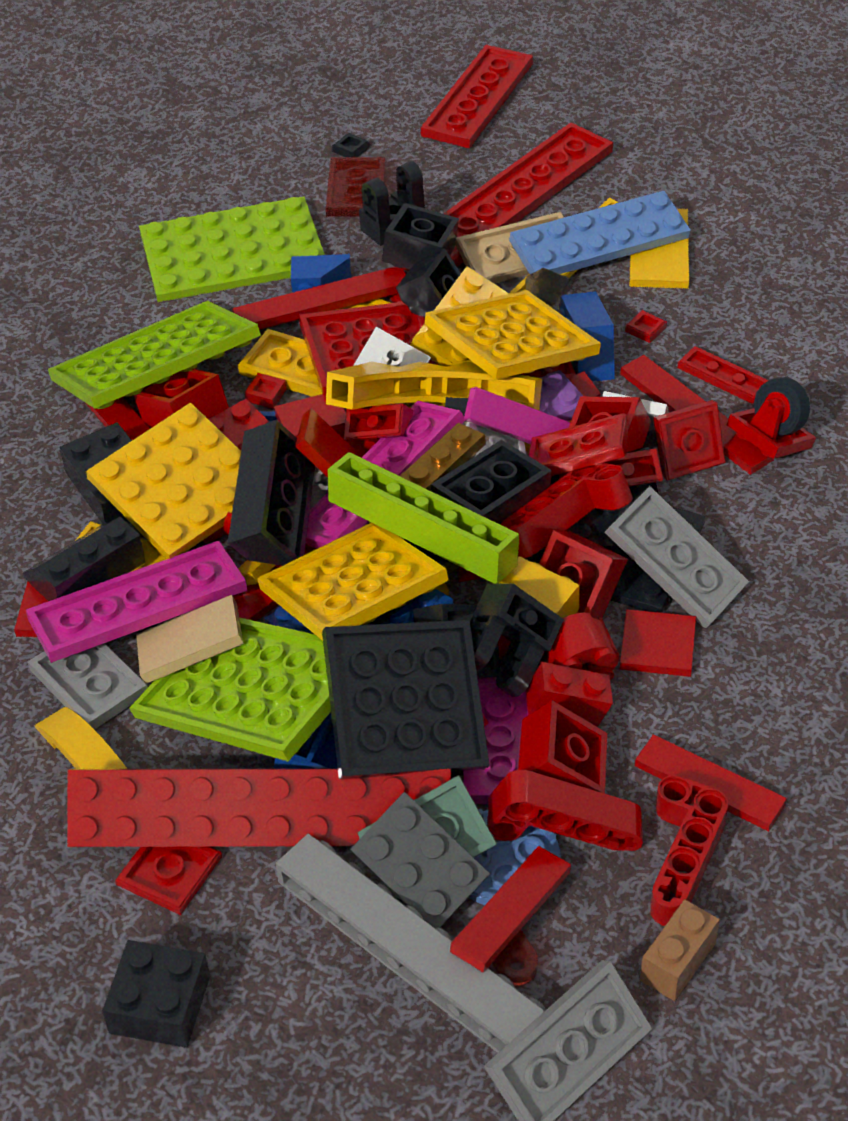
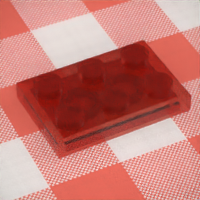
M331 157L325 207L326 217L359 216V209L363 208V183L376 177L385 183V157Z

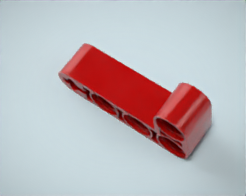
M600 463L568 472L506 518L500 525L519 533L518 557L520 556L525 559L534 555L548 544L553 530H567L595 508L616 510L625 507L632 501L633 497L623 468L619 465Z
M528 770L509 772L488 798L487 827L497 841L515 840L529 826H533L611 850L636 851L643 844L642 810L638 804Z
M677 775L667 776L659 782L656 799L657 815L662 820L680 827L652 889L651 917L655 922L666 926L684 900L692 902L725 828L729 803L726 795L720 790ZM672 892L676 894V897H673L671 901L668 902L670 898V893Z

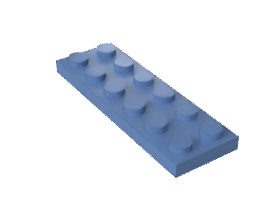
M660 191L510 232L509 241L532 279L538 281L689 238L691 230L666 192Z

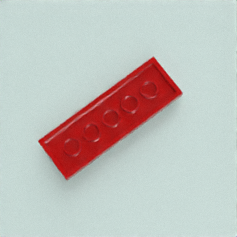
M485 45L421 126V136L471 148L533 65V55Z

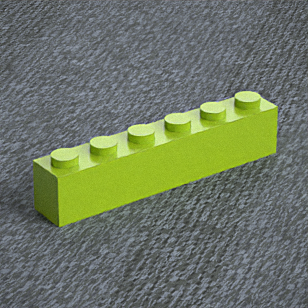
M350 452L328 468L329 502L494 584H499L517 567L519 533Z

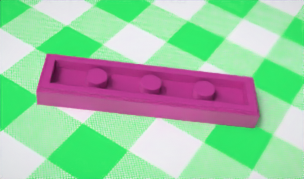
M478 387L470 389L464 416L465 421L531 444L533 437L566 429L570 425V422Z

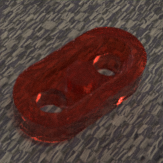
M520 930L492 962V965L498 974L506 976L513 985L521 986L528 984L535 978L538 971V956L522 930ZM514 963H520L524 965V969L514 970L510 966Z

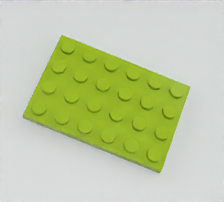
M304 196L291 197L275 202H263L247 207H235L218 212H207L202 215L179 217L174 220L151 222L139 226L157 302L291 278V256L325 255Z
M205 301L47 370L53 382L94 409H104L113 405L116 399L139 394L142 392L143 387L152 383L160 384L168 381L170 376L177 372L191 371L198 366V363L204 360L218 359L229 349L245 347L252 342V339L261 336L258 324L214 303Z
M239 618L243 638L242 645L153 681L129 707L137 719L289 762L331 712L323 641L315 634Z

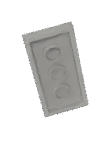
M650 486L605 531L691 616H696V621L704 628H707L749 582Z
M601 960L487 1062L484 1068L518 1121H554L651 1031L652 1027L611 961Z

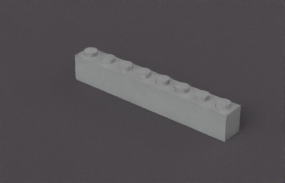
M307 834L276 862L278 882L497 1053L546 1010L535 998H527L517 991L513 983L503 974L496 975L488 968L483 973L450 953V945L453 940L446 931L441 928L435 929L423 920L421 914L410 905L404 906L394 898L386 886L381 883L376 885L365 876L358 865L353 862L347 863L340 858L333 847L327 842H319L310 834Z

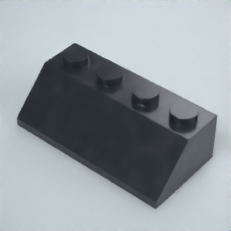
M277 420L244 431L228 544L249 561L283 566L303 556L305 553L315 465L296 448L297 437Z

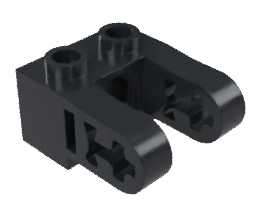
M409 161L397 167V191L391 193L390 197L386 185L380 178L376 177L362 185L363 208L359 209L360 230L380 246L384 245L385 231L404 203L425 209L423 175L419 166L414 161Z
M513 583L487 584L470 621L476 671L481 670L487 665L501 635L504 636L511 643L498 672L496 685L512 697L520 696L530 685L544 651L551 650L564 619Z

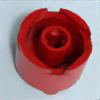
M586 612L564 617L551 650L544 651L542 655L543 662L607 674L610 676L611 681L614 678L613 670L619 662V653L602 617L598 616L595 619L591 613Z

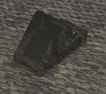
M541 268L528 275L525 280L526 290L561 314L559 297L568 284L569 278L546 268Z

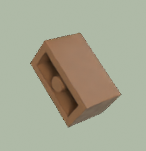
M684 900L642 957L640 981L671 1000L676 1001L716 944L720 919Z

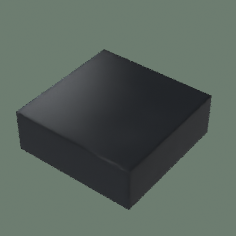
M347 133L332 145V152L354 161L370 148V141Z

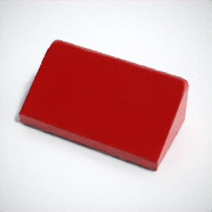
M404 403L364 407L354 410L346 409L344 440L356 441L403 436L413 416V410Z
M657 448L626 453V457L604 462L605 464L621 466L629 487L663 482Z

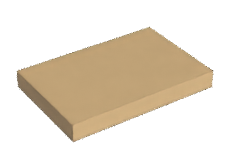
M233 595L137 633L140 676L148 684L242 645L243 638L238 607Z

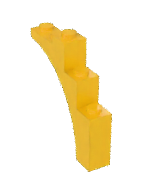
M368 362L327 372L326 404L354 410L369 406L416 403L417 401L445 403L446 397L468 398L470 389L478 387L540 410L542 379L517 374L509 376L504 380H495L478 365L471 362H463L447 367L425 362H416L399 367Z

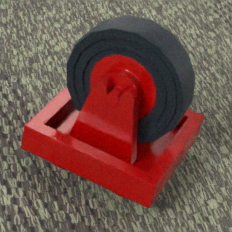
M788 377L774 378L761 385L755 396L754 408L730 414L726 423L728 427L736 432L739 438L751 442L760 449L764 456L773 459L810 449L816 439L814 435L803 428L808 421L810 413L809 397L805 389L797 381Z

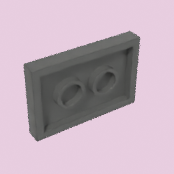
M405 792L350 849L407 905L414 907L421 914L423 920L435 929L441 928L490 875L474 857Z

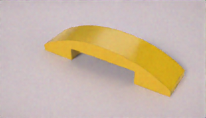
M63 707L35 725V728L54 749L58 748L76 769H127L105 740L81 716L67 707Z

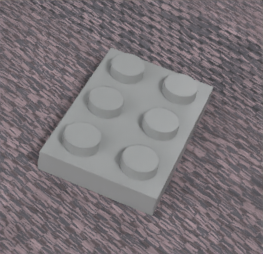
M105 643L52 663L45 651L28 661L30 671L65 707L81 716L93 729H96L131 706L147 689V684Z

